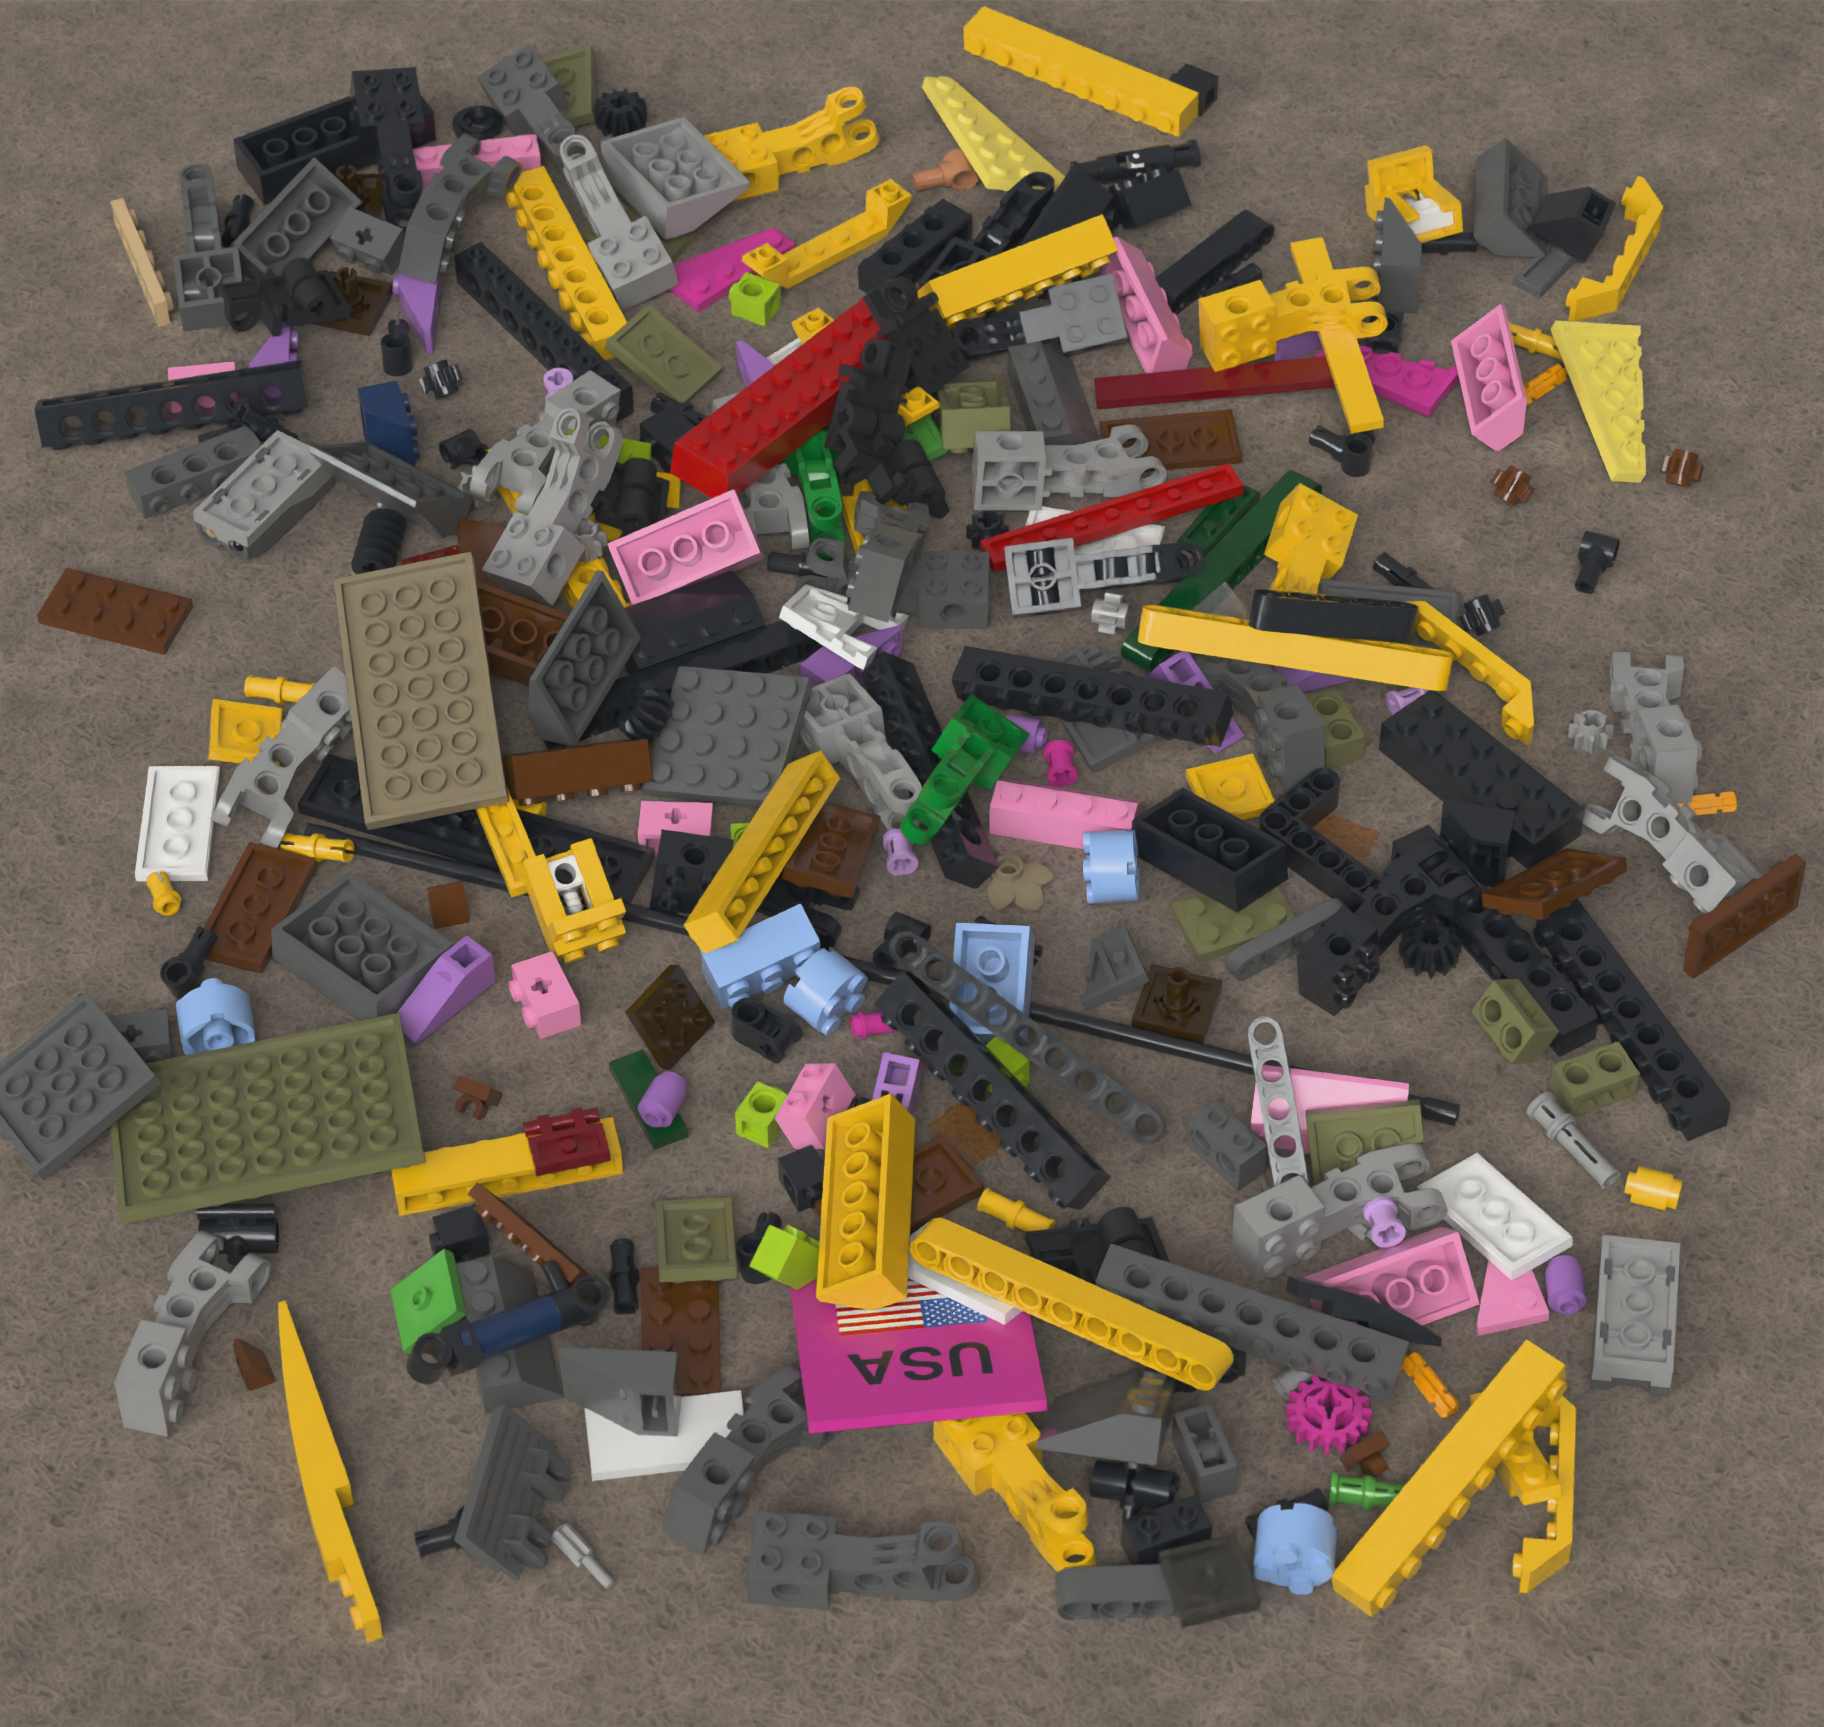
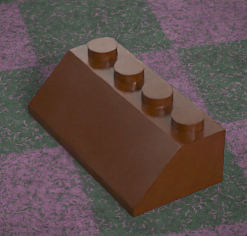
M477 581L490 672L529 686V679L570 614Z
M623 739L577 745L575 747L569 746L502 755L507 788L512 800H519V806L541 803L540 797L548 795L553 796V801L574 799V792L586 791L587 797L608 794V787L620 786V792L642 790L641 783L653 781L648 739Z

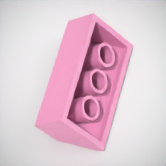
M536 134L481 141L479 155L475 154L474 156L492 167L503 157L509 156L522 164L521 172L541 167ZM452 144L413 149L417 170H420L423 181L422 192L426 184H431L434 173L440 174V171L444 168V166L440 165V161L444 152Z
M1114 237L1113 239L1118 251L1109 258L1111 263L1103 267L1101 276L1113 274L1127 336L1145 373L1187 369L1189 360L1192 357V346L1190 341L1184 338L1180 330L1179 319L1175 313H1172L1167 303L1165 290L1159 287L1155 279L1152 264L1146 261L1140 249L1119 237Z
M1502 304L1451 340L1471 434L1495 451H1501L1523 435L1527 404L1507 312Z
M734 489L607 544L632 605L731 570L735 572L766 558L754 528Z
M1002 778L997 780L990 803L989 834L1084 849L1083 832L1132 830V820L1141 815L1144 800Z
M1264 1065L1262 1068L1263 1078L1268 1082H1276L1282 1077L1283 1068ZM1290 1068L1305 1154H1310L1306 1110L1408 1100V1083ZM1255 1085L1250 1130L1267 1144L1257 1085ZM1276 1098L1270 1102L1268 1111L1272 1118L1282 1120L1288 1116L1290 1106L1285 1099ZM1284 1135L1277 1139L1275 1148L1296 1150V1142L1292 1137Z
M1438 1227L1403 1240L1393 1247L1381 1248L1303 1277L1307 1280L1327 1283L1364 1295L1411 1318L1420 1325L1431 1323L1480 1304L1459 1231L1445 1227ZM1310 1299L1312 1309L1321 1312L1322 1300ZM1339 1318L1357 1324V1320Z

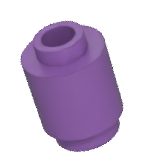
M1013 714L1007 715L1006 718L1030 733L1019 750L1020 752L1036 754L1038 748L1043 749L1045 747L1048 728L1043 727L1041 719Z
M665 1071L653 1079L638 1105V1112L646 1124L652 1127H667L672 1123L687 1097V1083L680 1075Z
M1561 1255L1551 1259L1545 1270L1548 1306L1553 1311L1563 1315L1574 1314L1582 1309L1587 1302L1583 1268L1578 1260L1572 1256Z

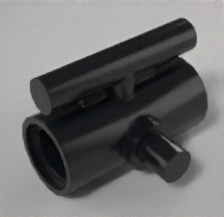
M275 1203L222 1204L220 1206L197 1209V1219L200 1220L198 1232L205 1230L222 1238L224 1247L223 1251L219 1250L218 1254H227V1260L231 1265H238L249 1253H278L279 1244L276 1243H279L278 1218L275 1217Z
M1096 1460L1091 1475L1090 1495L1094 1498L1120 1501L1119 1507L1123 1509L1122 1520L1138 1515L1139 1511L1143 1510V1505L1161 1507L1173 1503L1175 1494L1180 1489L1181 1476H1177L1176 1472L1147 1468V1464L1127 1461L1121 1464Z

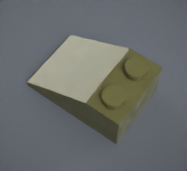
M1003 379L948 382L937 390V401L940 403L938 411L943 450L949 449L952 453L970 451V448H974L975 431H1011L1010 405Z

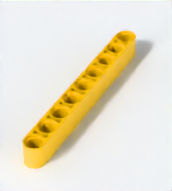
M1158 605L1143 606L1137 640L1142 644L1434 691L1448 690L1454 657L1452 653L1394 642L1261 631L1251 628L1248 619Z
M934 1218L911 1242L910 1252L920 1265L1197 1389L1206 1391L1214 1388L1234 1361L1231 1349L1214 1337L947 1219Z

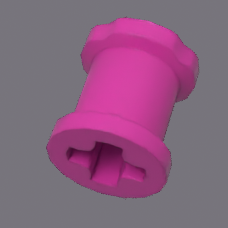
M1055 740L1049 742L1043 748V758L1049 767L1046 774L1050 785L1068 786L1075 783L1078 779V772L1072 761L1074 747L1068 741Z

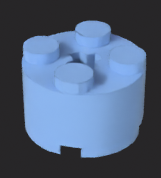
M1135 830L1083 832L1084 853H1090V855H1087V859H1083L1084 881H1091V883L1086 885L1088 904L1138 901L1139 868L1137 867L1138 848Z
M829 947V951L822 948L800 967L796 973L801 978L795 988L789 984L784 995V1004L818 1032L830 1036L841 1023L840 1017L846 1011L853 1014L864 1003L865 996L861 992L868 978L861 970L833 948Z
M211 978L203 981L201 987L190 991L176 1002L180 1039L185 1055L255 1042V1027L250 996L242 989L223 984L220 979Z
M1294 1503L1293 1510H1281V1504L1265 1509L1259 1515L1257 1521L1254 1576L1260 1581L1271 1582L1279 1586H1289V1590L1292 1593L1300 1595L1310 1594L1313 1591V1587L1327 1582L1335 1570L1338 1530L1337 1526L1333 1525V1517L1323 1509L1303 1503Z

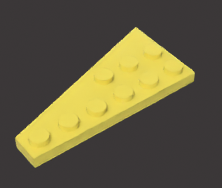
M939 76L938 78L925 77L922 89L987 189L1009 191L1025 175L1032 172H1044L1054 178L1055 193L1065 178L1061 172L954 79L947 76ZM1041 186L1031 187V188H1033V189H1040V190L1045 189L1044 187H1041Z
M1556 320L1550 328L1611 481L1641 483L1646 475L1645 445L1642 443V432L1645 428L1644 420L1641 419V411L1644 408L1642 370L1639 368V358L1642 355L1641 346H1638L1641 326Z

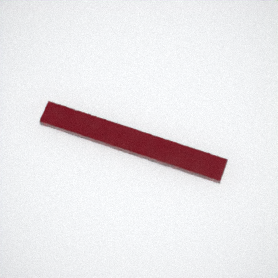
M1325 356L1239 364L1215 372L1212 367L1094 378L1097 410L1335 387Z

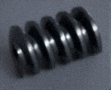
M380 508L370 511L365 516L351 561L352 570L355 575L395 567V562L399 555L398 552L402 545L401 542L405 535L404 532L407 528V521L402 514L395 510Z

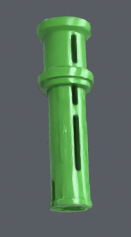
M1332 1470L1328 1506L1334 1507L1336 1503L1361 1506V1509L1364 1511L1372 1509L1373 1506L1388 1507L1405 1485L1376 1482L1375 1477L1367 1474L1364 1478L1339 1475L1338 1471Z

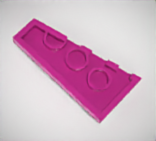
M773 227L674 265L679 285L669 289V291L699 313L729 294L732 285L735 282L738 283L746 272L756 276L759 275L742 261V255L766 243H769L781 254H784L794 249L795 243Z
M1359 345L1375 394L1427 417L1431 416L1459 381L1457 367L1451 366L1449 370L1435 367V362L1421 359L1420 363L1403 360L1402 354L1393 352L1382 355L1372 353L1371 347ZM1323 348L1315 357L1325 356Z

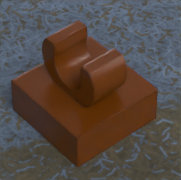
M458 1075L453 1088L465 1094L457 1100L455 1110L464 1114L467 1106L474 1102L476 1109L473 1117L478 1120H482L486 1116V1103L497 1107L503 1093L460 1075Z
M1380 1431L1348 1448L1340 1457V1461L1348 1472L1360 1466L1364 1475H1372V1477L1378 1478L1383 1475L1384 1471L1389 1469L1381 1454L1390 1443L1383 1431Z

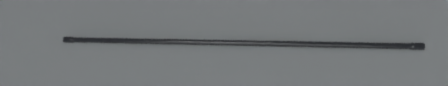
M308 823L303 836H311L314 833L324 834L326 838L352 840L355 851L341 850L347 853L509 892L500 871L345 834L339 830ZM579 891L578 896L582 898L581 904L584 905L582 910H587L582 893ZM528 893L522 894V896L529 897ZM559 895L562 905L567 906L566 903L563 902L564 897ZM623 902L626 913L621 920L689 936L688 931L683 926L688 917ZM842 955L861 970L869 981L890 985L902 972L901 969L893 967L886 970L880 969L872 962ZM930 977L933 981H939V980H941V979H937V978ZM932 988V990H933L940 998L946 999L944 996H942L940 993H938L936 990H934V989ZM1030 1001L1029 1017L1035 1022L1255 1075L1252 1056ZM1272 1060L1264 1064L1282 1067L1279 1062ZM1289 1065L1290 1068H1293V1069L1309 1070V1069H1305V1068H1301V1067ZM1408 1094L1407 1101L1420 1099L1423 1119L1451 1126L1456 1125L1460 1104Z

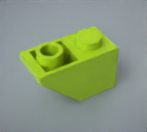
M769 1225L749 1267L775 1281L799 1290L817 1278L819 1241L808 1237L806 1233L790 1225H786L784 1231Z

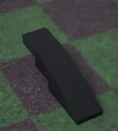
M1288 1276L1286 1292L1296 1297L1322 1300L1321 1312L1327 1315L1357 1320V1325L1409 1341V1343L1441 1347L1442 1339L1411 1318L1364 1295L1327 1283Z

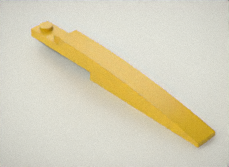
M285 1300L278 1302L281 1359L291 1431L304 1496L329 1582L339 1580L344 1598L352 1596L355 1606L349 1607L353 1626L355 1631L363 1629L368 1643L383 1638L380 1617L342 1508L354 1505L351 1486Z

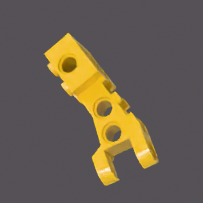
M846 87L828 95L823 110L791 126L762 132L757 122L704 135L750 181V188L733 201L779 190V179L782 174L794 171L800 174L810 171L811 167L827 164L829 167L848 162L874 149L880 140L875 124L869 119H859L845 125V122L856 118L862 114L865 108L867 109L863 93L856 87ZM847 101H857L852 107H842ZM860 133H870L865 139H855Z
M1370 267L1328 270L1316 274V280L1299 284L1298 280L1285 284L1284 290L1271 294L1268 293L1261 280L1201 298L1199 299L1200 347L1214 371L1218 372L1277 353L1276 341L1307 331L1344 329L1354 339L1377 336L1387 328L1388 322L1385 308L1377 302L1351 303V301L1365 300L1376 294L1378 295L1381 289L1378 274ZM1361 281L1371 282V284L1365 288L1355 287V285ZM1368 316L1378 317L1376 321L1371 323L1362 322Z
M1299 483L1280 503L1264 555L1278 562V572L1275 580L1271 583L1270 590L1317 594L1321 579L1329 580L1342 567L1358 514Z
M1026 1413L933 1422L934 1441L972 1493L976 1496L990 1488H993L996 1493L998 1492L1008 1505L1009 1511L1015 1520L1022 1524L1030 1535L1032 1543L1057 1572L1070 1567L1096 1566L1094 1547L1082 1533L1089 1524L1086 1502L1074 1488L1065 1491L1041 1466L1042 1450L1037 1449L1040 1432ZM1073 1555L1085 1556V1559L1077 1563L1066 1561L1067 1558Z

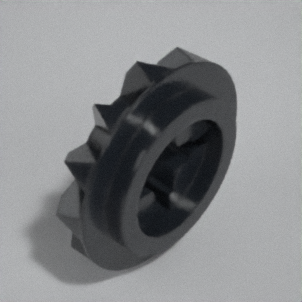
M480 105L462 109L452 120V128L456 133L457 139L465 133L480 141L493 139L495 135H501V127L503 126L502 116L498 111L491 107Z

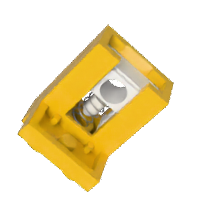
M1427 145L1367 161L1369 184L1365 185L1366 210L1368 216L1374 222H1376L1377 210H1384V198H1390L1421 243L1463 232L1461 202L1434 179L1432 149Z
M592 838L571 844V850L546 859L544 854L523 860L519 867L549 952L553 951L557 961L563 959L565 964H571L585 958L584 952L598 948L599 953L620 946L618 941L622 940L626 934L621 920L626 913L621 898L617 900L613 898ZM558 869L569 871L573 877V882L570 884L558 882L555 878V871ZM579 888L587 907V910L581 911L584 908V905L581 904L582 898L578 896L580 892L577 890ZM559 895L564 897L563 902L567 905L565 909L568 908V911L571 913L566 916Z

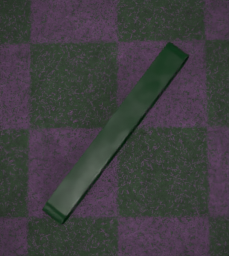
M1294 470L1286 472L1204 557L1202 569L1196 575L1184 578L1158 606L1211 614L1236 588L1235 586H1238L1255 566L1266 557L1264 552L1280 503L1299 483L1319 494L1322 492V485ZM1139 624L1126 638L1122 646L1121 656L1151 673L1155 667L1166 661L1175 650L1149 646L1138 642Z

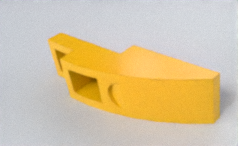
M1482 1392L1470 1395L1471 1406ZM1527 1430L1518 1440L1519 1446L1515 1454L1508 1461L1503 1459L1496 1467L1510 1497L1518 1496L1523 1506L1562 1497L1561 1483L1535 1444L1533 1431Z

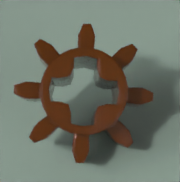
M1674 449L1672 457L1664 455L1660 471L1667 474L1665 482L1685 488H1690L1692 480L1700 482L1704 466L1697 463L1699 455L1681 449Z
M1509 465L1506 472L1498 468L1490 482L1497 486L1493 495L1513 506H1516L1519 499L1527 503L1535 490L1528 485L1532 477L1512 465Z

